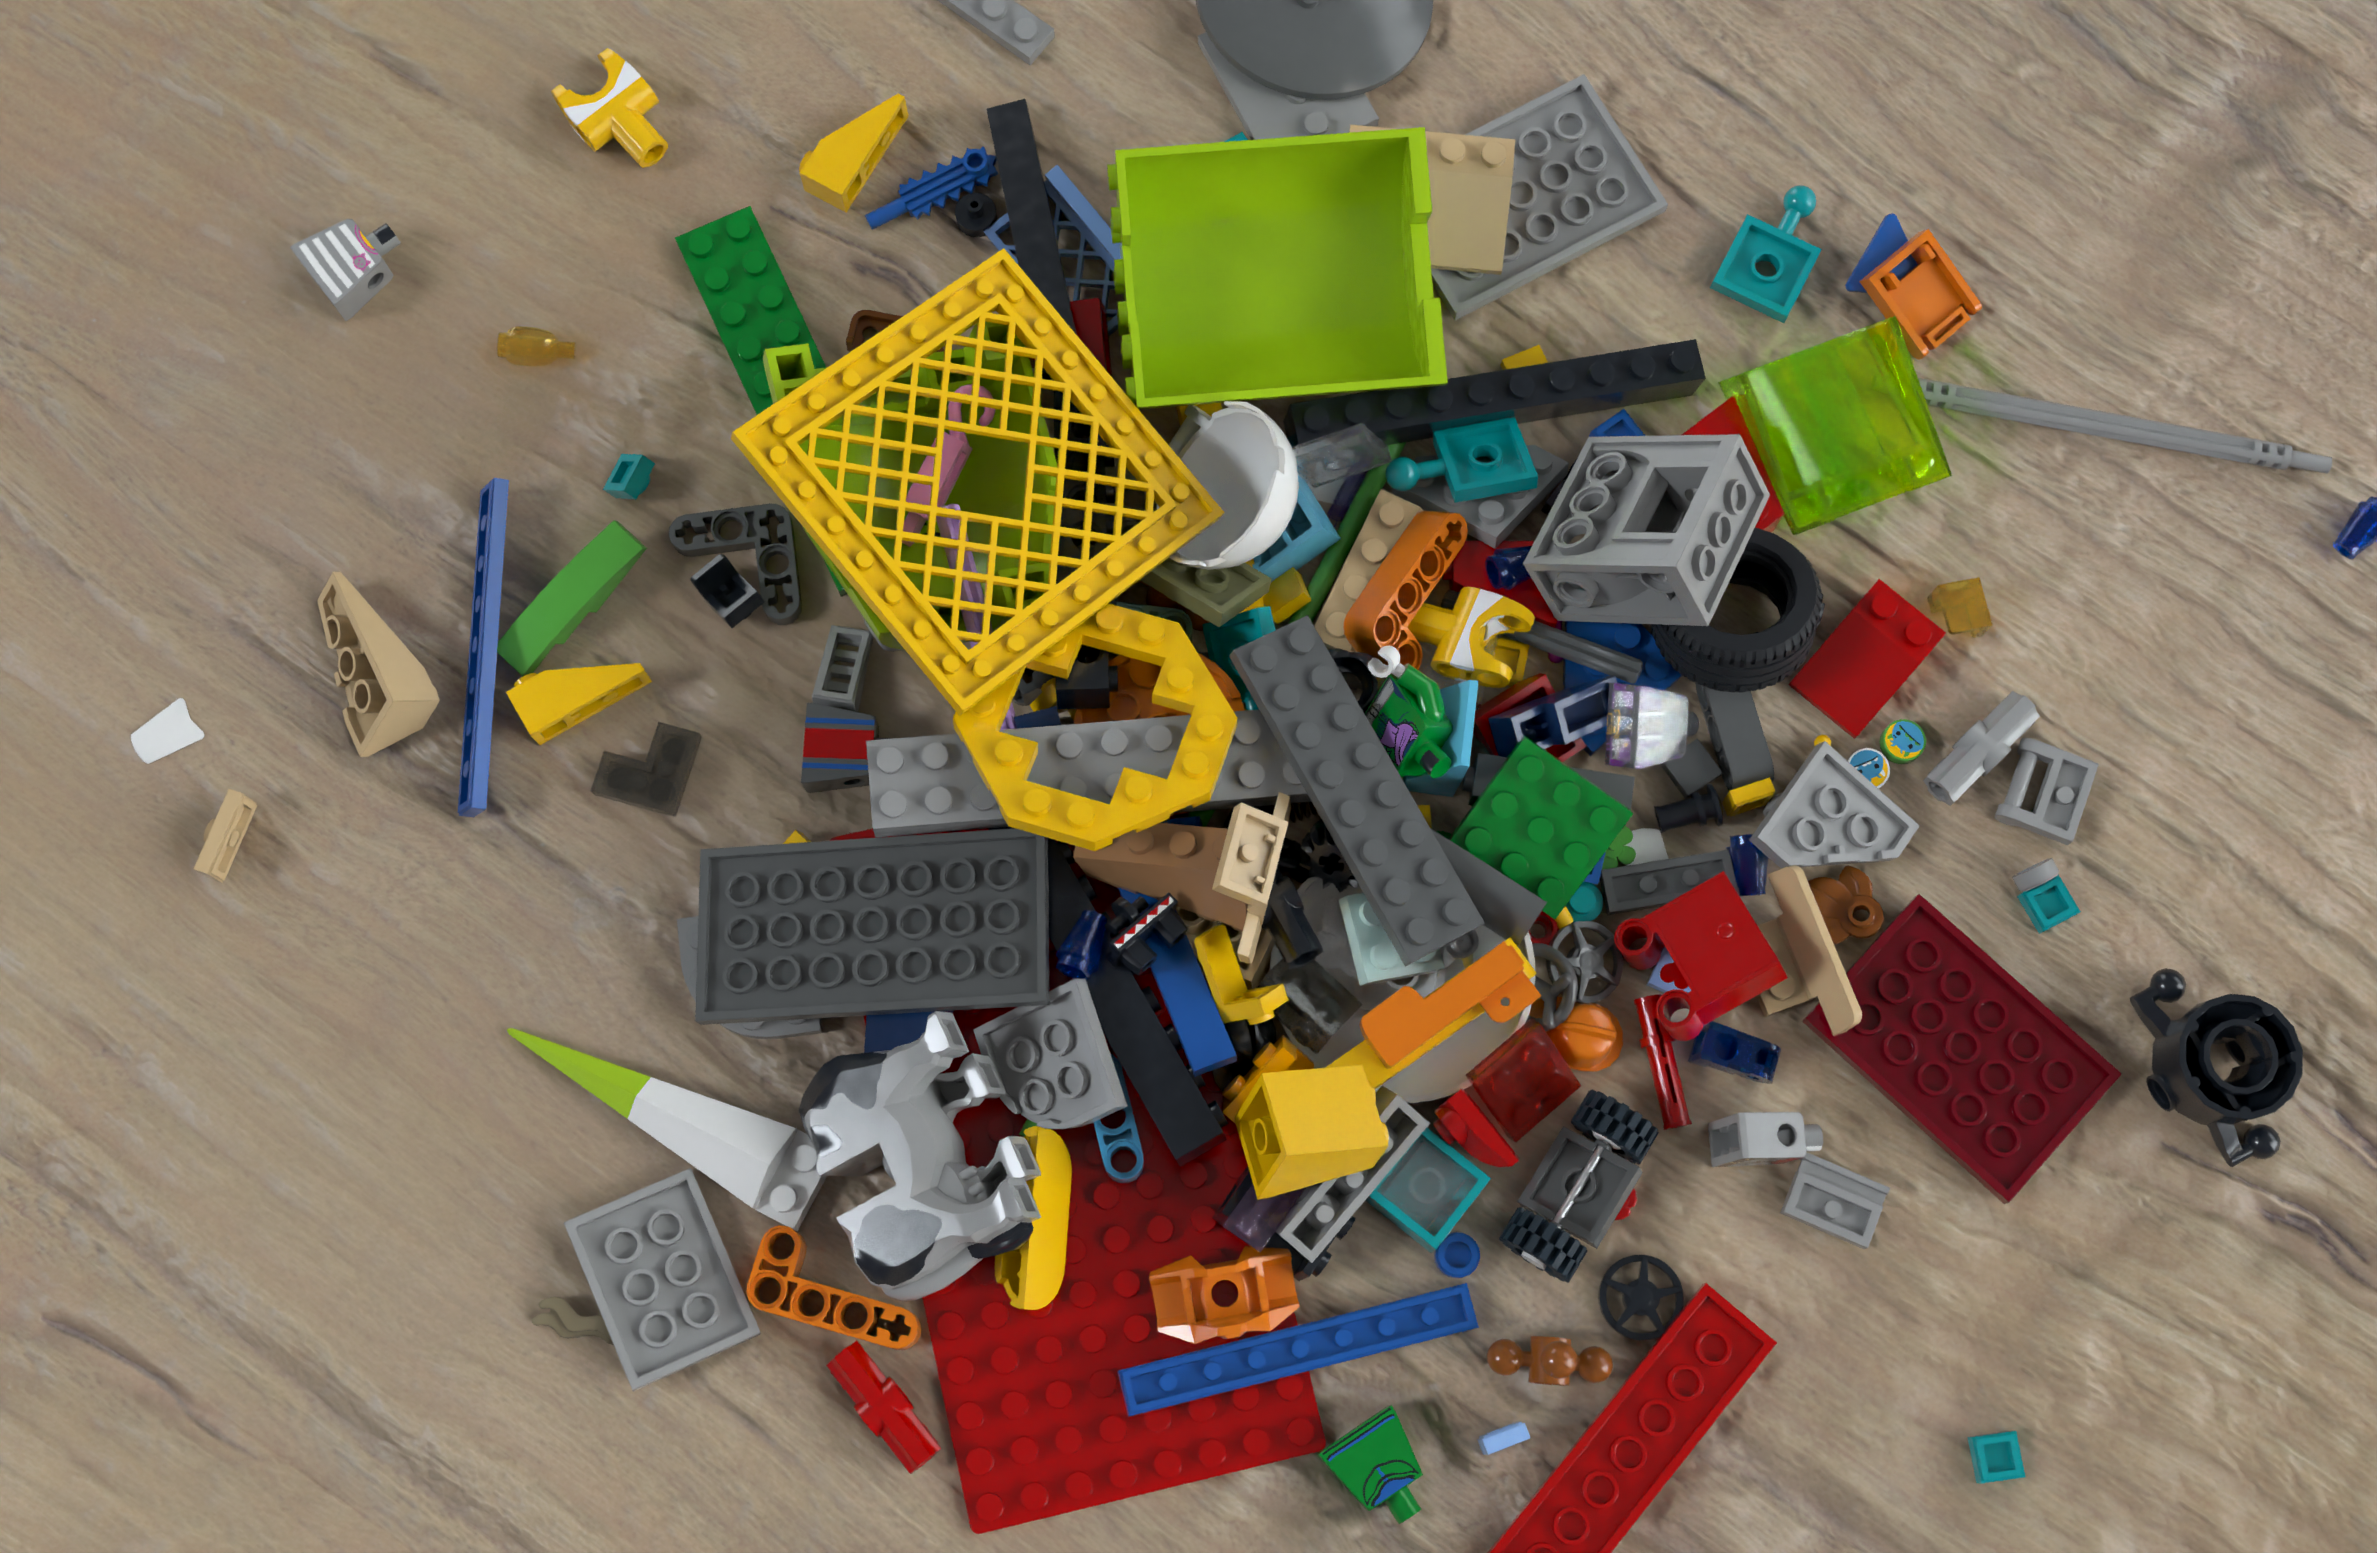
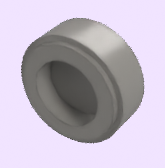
M2049 858L2017 873L2012 879L2018 890L2025 892L2053 879L2058 875L2059 870L2054 860Z

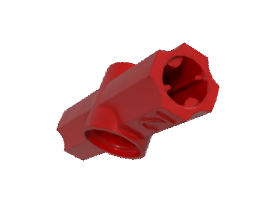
M856 1340L843 1349L826 1365L841 1387L856 1403L854 1408L865 1424L878 1438H883L910 1474L926 1464L942 1449L929 1429L913 1412L915 1407L890 1376L888 1378L885 1376L859 1341Z

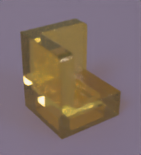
M1980 577L1938 585L1927 597L1931 614L1943 611L1946 626L1951 635L1971 632L1973 638L1981 637L1993 626Z

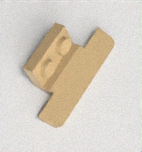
M1281 792L1278 793L1273 815L1242 802L1234 807L1212 887L1214 891L1248 904L1247 916L1237 951L1240 962L1251 964L1254 959L1290 819V796Z
M1793 865L1767 874L1783 914L1774 920L1757 926L1780 961L1788 978L1756 996L1763 1014L1767 1017L1818 998L1833 1036L1844 1033L1861 1022L1862 1011L1805 873L1799 866Z

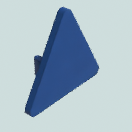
M1891 213L1884 217L1846 282L1845 287L1847 291L1867 293L1859 281L1908 241L1895 214ZM1910 254L1894 267L1890 273H1894L1898 280H1900L1918 264Z

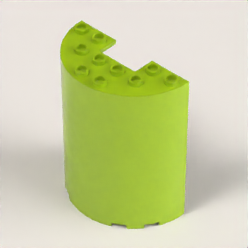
M1425 127L1115 150V164H1107L1109 191L1116 190L1117 207H1111L1110 218L1112 244L1120 243L1121 259L1114 260L1115 295L1123 294L1124 301L1117 302V321L1119 336L1122 337L1121 354L1123 369H1130L1131 377L1125 378L1126 395L1135 403L1138 409L1442 386L1448 383L1440 298H1434L1429 250L1427 222L1432 214Z

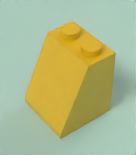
M1363 1065L1269 1072L1260 1075L1234 1118L1257 1199L1270 1198L1371 1169L1375 1166L1389 1146V1134L1385 1123L1380 1120L1375 1104V1089L1373 1084L1368 1082Z

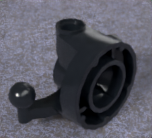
M2167 968L2158 970L2151 978L2150 987L2130 997V1002L2139 1018L2155 1037L2152 1050V1071L2154 1074L2146 1079L2151 1096L2165 1111L2170 1112L2175 1109L2185 1117L2201 1125H2207L2218 1150L2230 1167H2234L2252 1156L2258 1159L2271 1158L2277 1153L2281 1143L2279 1134L2272 1127L2266 1124L2251 1126L2244 1134L2243 1143L2240 1144L2234 1124L2275 1113L2293 1097L2303 1074V1049L2294 1026L2273 1005L2255 996L2227 994L2198 1003L2182 1018L2171 1021L2166 1013L2156 1005L2155 1001L2160 1000L2166 1003L2178 1001L2185 993L2186 982L2184 977L2176 970ZM2225 1043L2231 1057L2240 1065L2232 1068L2229 1077L2224 1081L2214 1071L2210 1060V1047L2212 1044L2220 1045Z

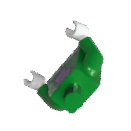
M1384 646L1378 651V654L1385 658L1389 665L1383 664L1377 658H1372L1368 663V668L1374 676L1380 678L1387 677V679L1365 712V716L1401 778L1406 775L1421 776L1426 772L1431 778H1439L1450 769L1452 760L1441 749L1452 733V723L1445 714L1440 687L1435 681L1409 663L1405 665L1399 663L1400 654L1395 647Z

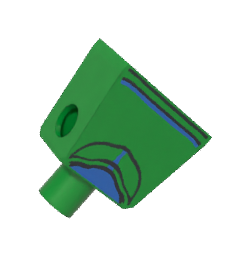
M1388 1405L1317 1453L1320 1460L1367 1511H1371L1385 1502L1398 1524H1401L1421 1510V1507L1407 1486L1423 1474L1392 1405Z

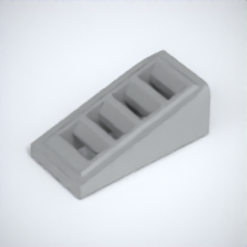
M831 625L812 694L813 703L858 712L873 641V635L870 631ZM838 644L859 647V650L855 652L837 648ZM840 661L854 663L855 665L854 667H850L844 665L834 664V662ZM831 677L850 680V684L831 681Z

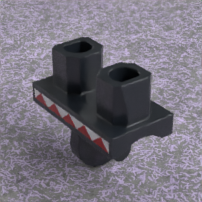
M1168 892L1143 915H1140V913L1149 905L1141 896L1132 904L1122 897L1114 901L1111 905L1116 917L1107 926L1114 934H1117L1124 927L1126 929L1109 943L1111 951L1106 955V959L1114 967L1122 962L1131 971L1140 976L1157 958V954L1145 943L1150 936L1155 934L1168 949L1175 946L1185 937L1188 928L1175 912L1178 901Z

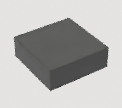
M1698 738L1660 764L1685 799L1690 797L1691 793L1699 791L1720 777L1723 773Z

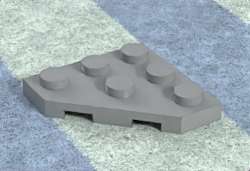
M1526 445L1538 475V484L1535 489L1454 503L1445 475L1419 479L1417 484L1407 491H1398L1392 488V493L1420 506L1423 510L1461 514L1467 523V534L1496 549L1568 474L1569 462L1536 445ZM1420 456L1413 461L1415 463L1438 459V456ZM1487 456L1476 458L1479 462H1492Z
M1824 741L1814 747L1749 841L1781 869L1793 865L1810 867L1890 861L1900 856L1920 825Z

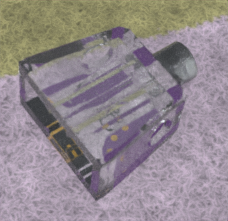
M1609 683L1605 765L1642 769L1682 758L1686 753L1687 737L1694 736L1699 729L1697 715L1692 711H1688L1689 700L1687 696L1647 686Z

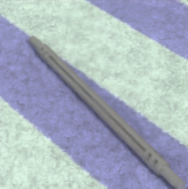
M1876 374L1872 390L1876 392L1912 398L1913 403L2281 470L2293 467L2327 474L2332 467V457L2292 450L2291 445L1918 378L1915 382Z

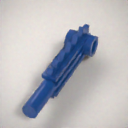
M984 146L980 149L972 150L967 148L962 159L952 155L950 165L945 166L938 163L936 172L930 173L923 170L920 180L917 181L909 178L907 184H899L900 190L898 192L900 197L866 214V220L873 230L907 212L917 220L922 214L930 216L933 206L944 209L947 199L951 198L959 201L960 193L963 191L973 193L975 185L988 187L991 177L998 175V171L994 167L997 158L994 155H987Z

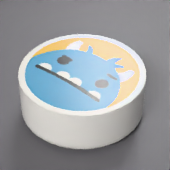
M1863 748L1857 750L1847 760L1878 789L1889 778L1890 766L1888 760L1881 752L1875 749Z

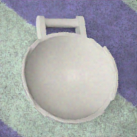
M1224 401V405L1228 408L1214 412L1212 417L1195 405H1188L1184 411L1187 417L1169 444L1171 449L1225 512L1217 522L1169 557L1177 563L1207 570L1239 566L1271 547L1285 531L1292 518L1299 490L1296 457L1284 432L1275 421L1261 409L1248 402Z

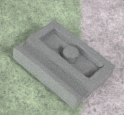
M1806 1153V1157L1800 1159L1799 1168L1795 1172L1780 1214L1859 1248H1868L1883 1209V1202L1890 1188L1822 1158Z

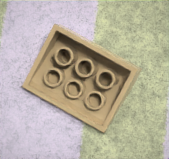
M1350 124L1349 133L1391 130L1395 128ZM1425 131L1432 214L1427 222L1431 268L1501 275L1513 178L1515 139Z

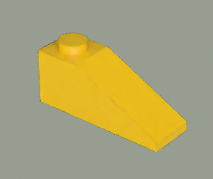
M897 93L821 139L814 151H808L800 163L799 173L804 190L847 213L909 115L905 97Z
M641 663L544 670L538 674L530 673L519 678L514 683V688L508 690L506 694L531 737L539 745H542L646 686L652 680Z

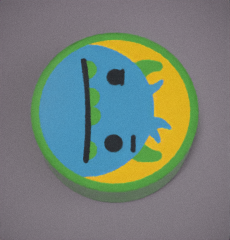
M1906 719L1896 720L1889 724L1882 732L1879 741L1880 749L1889 761L1896 764H1908L1922 754L1926 746V737L1922 728L1915 722Z

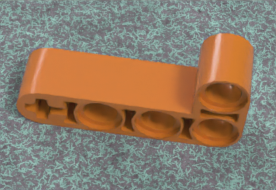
M1424 510L1414 516L1344 619V634L1356 652L1367 653L1379 659L1383 664L1389 665L1387 660L1378 654V651L1384 646H1393L1400 654L1399 663L1402 665L1409 663L1419 670L1423 658L1422 648L1418 640L1408 629V625L1467 539V523L1461 514Z
M778 1225L770 1228L764 1234L746 1290L748 1300L755 1308L895 1350L909 1349L918 1342L922 1327L920 1320L914 1313L899 1306L799 1278L807 1250L805 1239L799 1232L788 1226ZM789 1235L795 1243L794 1251L788 1258L779 1260L774 1256L773 1245L779 1237ZM776 1279L781 1287L780 1296L775 1302L765 1304L760 1299V1287L766 1280ZM818 1291L824 1298V1307L818 1315L809 1317L803 1312L802 1301L808 1293ZM854 1304H863L868 1313L867 1321L861 1328L850 1329L845 1321L847 1309ZM878 1310H885L880 1318L889 1322L898 1323L901 1316L905 1317L904 1324L911 1328L909 1335H901L898 1342H895V1334L893 1332L877 1327V1336H871L878 1324Z

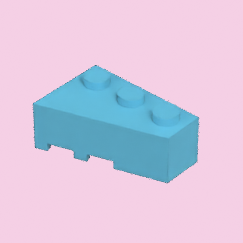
M1298 468L1299 490L1292 518L1278 540L1265 552L1254 558L1255 564L1252 565L1253 568L1272 578L1271 582L1292 567L1296 570L1300 569L1341 539Z

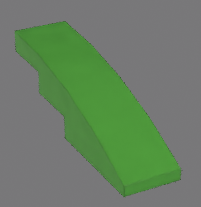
M615 520L612 521L548 583L498 641L497 653L521 676L533 673L555 644H564L589 612L597 613L647 548L621 523Z

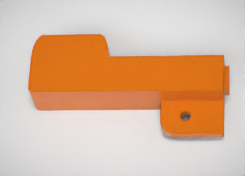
M1503 941L1426 999H1423L1413 988L1403 986L1365 1014L1360 1020L1359 1026L1364 1039L1385 1068L1391 1069L1478 1003L1491 1020L1497 1023H1505L1542 995L1523 972V964L1525 962L1512 945L1507 946ZM1502 998H1507L1509 1000L1508 1006H1503L1501 1004Z

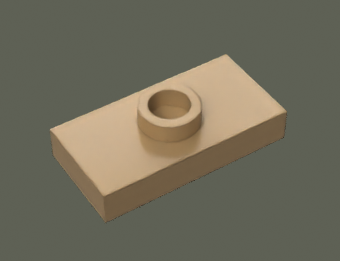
M228 789L216 818H213L205 829V843L193 868L194 870L221 883L225 881L256 810L257 803L241 792Z

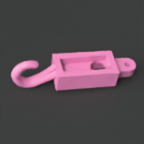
M972 384L961 386L954 392L971 395ZM979 386V397L994 399L990 391L984 386ZM949 401V421L962 423V403ZM984 407V413L979 419L981 426H988L994 418L995 409ZM949 430V434L944 432L937 507L945 505L973 449L969 446L964 432ZM936 438L931 447H935ZM926 456L918 474L933 475V456ZM913 483L906 496V502L930 506L931 486ZM909 512L904 521L903 531L920 534L926 520L928 521L929 515ZM902 541L903 544L909 547L914 544V542Z

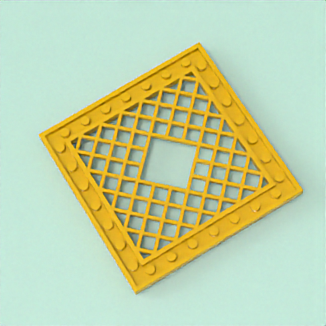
M1005 248L734 430L731 435V440L959 716L1217 522L1225 513ZM985 322L1008 326L1006 344L984 340ZM977 324L976 339L959 336ZM1015 334L1026 347L1014 345ZM952 344L975 348L974 367L951 363ZM945 346L943 361L926 359ZM983 350L1006 353L1004 372L981 368ZM1013 355L1035 359L1034 377L1012 374ZM919 367L942 371L941 390L917 386ZM1042 368L1046 370L1054 381L1042 379ZM911 369L910 385L892 382ZM950 372L973 376L971 395L948 391ZM980 378L1003 381L1002 400L979 397ZM1011 383L1033 387L1032 406L1009 402ZM1041 388L1063 392L1062 411L1039 407ZM885 390L909 394L907 413L883 409ZM878 392L876 408L859 405ZM916 395L940 399L938 419L914 415ZM1070 400L1081 414L1069 412ZM947 401L970 404L968 424L945 420ZM978 406L1001 410L999 429L976 425ZM1008 411L1031 415L1029 434L1007 430ZM851 414L875 418L873 437L849 433ZM843 416L842 432L824 429ZM1038 416L1061 420L1059 439L1037 435ZM882 419L906 423L904 442L880 438ZM1069 422L1091 425L1090 444L1067 440ZM913 424L937 428L935 447L912 444ZM944 429L1028 443L1022 520L937 507ZM1098 434L1109 447L1097 445ZM816 437L841 441L839 461L814 457ZM809 439L808 452L806 454L799 445ZM848 443L872 446L870 466L846 462ZM1036 445L1059 448L1057 468L1035 464ZM879 448L903 452L901 471L878 468ZM1066 450L1089 453L1087 472L1065 469ZM911 453L934 457L932 476L909 473ZM1096 455L1119 458L1117 477L1095 474ZM817 467L838 470L836 489ZM1126 468L1137 481L1125 479ZM845 472L869 475L867 495L843 492ZM1034 473L1056 477L1055 496L1032 493ZM876 477L900 480L899 500L874 497ZM1064 478L1087 482L1085 501L1063 498ZM908 482L931 486L930 506L906 502ZM1094 483L1117 487L1115 506L1093 503ZM1124 488L1146 492L1145 511L1123 508ZM1155 501L1160 508L1153 512V505ZM846 502L866 505L864 523ZM1031 502L1054 506L1053 525L1030 522ZM873 506L897 510L896 530L872 526ZM1062 507L1084 510L1083 530L1060 527ZM905 511L929 515L927 535L903 531ZM1092 512L1114 515L1113 535L1091 532ZM936 516L960 520L958 540L934 536ZM1122 517L1142 520L1121 536ZM967 521L991 525L989 545L966 541ZM998 526L1021 530L1020 550L997 546ZM1029 531L1052 534L1050 554L1027 551ZM875 536L895 539L893 558ZM1060 536L1082 539L1081 559L1058 556ZM902 541L926 544L924 564L900 561ZM1090 541L1110 544L1089 560ZM933 546L957 549L955 569L932 566ZM965 550L988 554L986 574L963 571ZM996 555L1019 559L1017 579L994 575ZM1027 560L1049 563L1048 584L1025 580ZM1057 565L1078 568L1056 584ZM903 571L923 574L921 592ZM931 575L954 578L953 599L929 596ZM962 580L986 583L984 604L960 600ZM993 585L1016 588L1015 609L992 605ZM1024 589L1044 592L1042 596L1023 609ZM932 605L952 608L950 627ZM959 609L983 613L981 634L958 630ZM991 614L1012 617L989 635ZM961 640L978 643L968 650Z

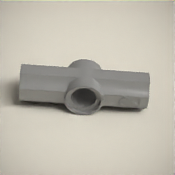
M2012 691L1983 721L1978 720L1952 746L1954 750L1927 774L1928 776L1923 781L1927 785L1928 791L1938 801L1951 806L1981 775L1983 777L1987 775L2012 750L2010 746L2040 717L2035 709V705L2025 695H2019Z

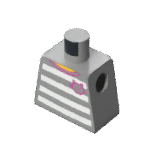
M346 219L295 243L290 248L344 320L348 321L392 280L393 273L382 256L400 245L401 242L387 223H384L365 236L353 219Z

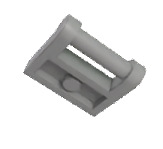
M2022 738L2017 750L2020 758L2004 804L1998 805L1994 818L2003 824L2018 826L2062 844L2069 845L2074 840L2099 764L2041 741ZM2043 761L2048 763V767L2033 811L2029 812L2021 809L2036 762Z

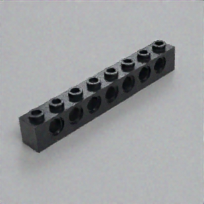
M1054 391V409L1062 411L1063 392ZM1070 400L1069 412L1081 414ZM1054 419V438L1056 439L1060 438L1061 420ZM1069 422L1067 440L1090 444V437L1086 439L1078 437L1083 435L1090 436L1091 425ZM1098 434L1097 445L1109 447ZM1054 448V455L1058 464L1059 448ZM1066 450L1065 469L1081 472L1087 471L1089 453ZM1096 455L1095 474L1106 476V467H1114V458ZM1064 478L1063 498L1085 501L1087 482ZM1094 483L1093 503L1105 505L1107 503H1115V487ZM1062 507L1060 527L1083 530L1084 512L1078 509ZM1092 512L1091 532L1113 535L1114 515ZM1060 536L1058 556L1081 559L1082 548L1078 546L1082 545V539ZM1090 541L1093 547L1089 548V560L1105 549L1107 543ZM1057 565L1056 584L1078 568ZM1117 597L1109 604L1117 605ZM1081 645L1068 679L1056 676L1058 709L1110 708V692H1118V665L1109 666V653L1112 652ZM1087 656L1096 659L1091 663H1081L1078 661L1080 658Z

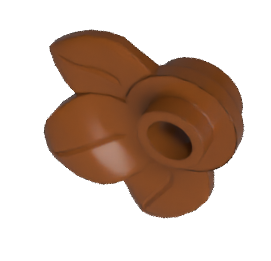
M1847 865L1839 875L1838 881L1828 877H1818L1808 881L1834 945L1843 942L1850 936L1859 939L1869 938L1881 929L1884 922L1883 909L1872 898V882L1861 870ZM1857 910H1866L1870 916L1866 921L1860 922L1853 918V914Z

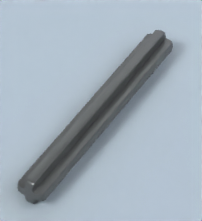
M1448 590L1442 599L1441 607L1453 610L1460 592ZM1534 621L1531 630L1528 632L1515 631L1514 634H1500L1607 675L1616 676V678L1629 683H1635L1642 671V661L1640 659L1538 621Z

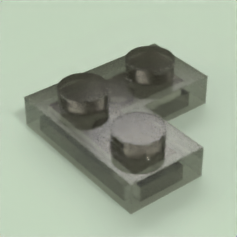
M658 722L645 762L604 751L590 791L593 795L676 817L702 740L701 734Z

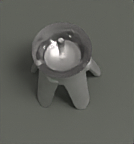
M1475 930L1444 946L1445 949L1442 954L1444 967L1450 966L1459 958H1461L1465 968L1473 963V953L1479 946V939Z

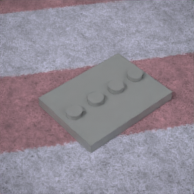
M1207 32L1198 35L1200 49L1251 140L1349 133L1350 124L1378 126L1379 117L1365 93L1331 100L1300 98L1280 93L1261 85L1235 68L1218 51Z
M691 1168L564 1222L633 1392L761 1334Z

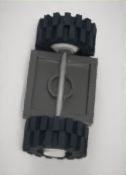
M1588 1091L1571 1119V1124L1575 1125L1574 1127L1578 1131L1583 1132L1582 1135L1585 1137L1564 1126L1562 1127L1517 1201L1521 1207L1516 1209L1500 1235L1499 1240L1506 1247L1512 1249V1252L1523 1257L1525 1261L1532 1263L1539 1270H1544L1550 1276L1569 1283L1588 1252L1587 1248L1581 1245L1577 1239L1570 1237V1234L1592 1247L1598 1248L1643 1172L1635 1164H1641L1659 1134L1657 1132L1658 1129L1652 1126L1649 1120L1642 1118L1643 1115L1629 1109L1628 1105L1621 1104L1615 1098L1607 1097L1600 1091Z

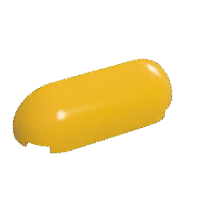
M1032 1126L1023 1131L1026 1135L1024 1138L1031 1148L1041 1171V1176L1027 1180L1026 1183L1041 1218L1031 1222L1034 1227L1033 1232L1023 1246L1017 1250L995 1256V1277L997 1283L1004 1285L1005 1291L1011 1299L1010 1304L1012 1306L1027 1310H1037L1048 1305L1055 1298L1061 1287L1065 1271L1072 1180L1071 1159L1062 1138L1052 1129Z

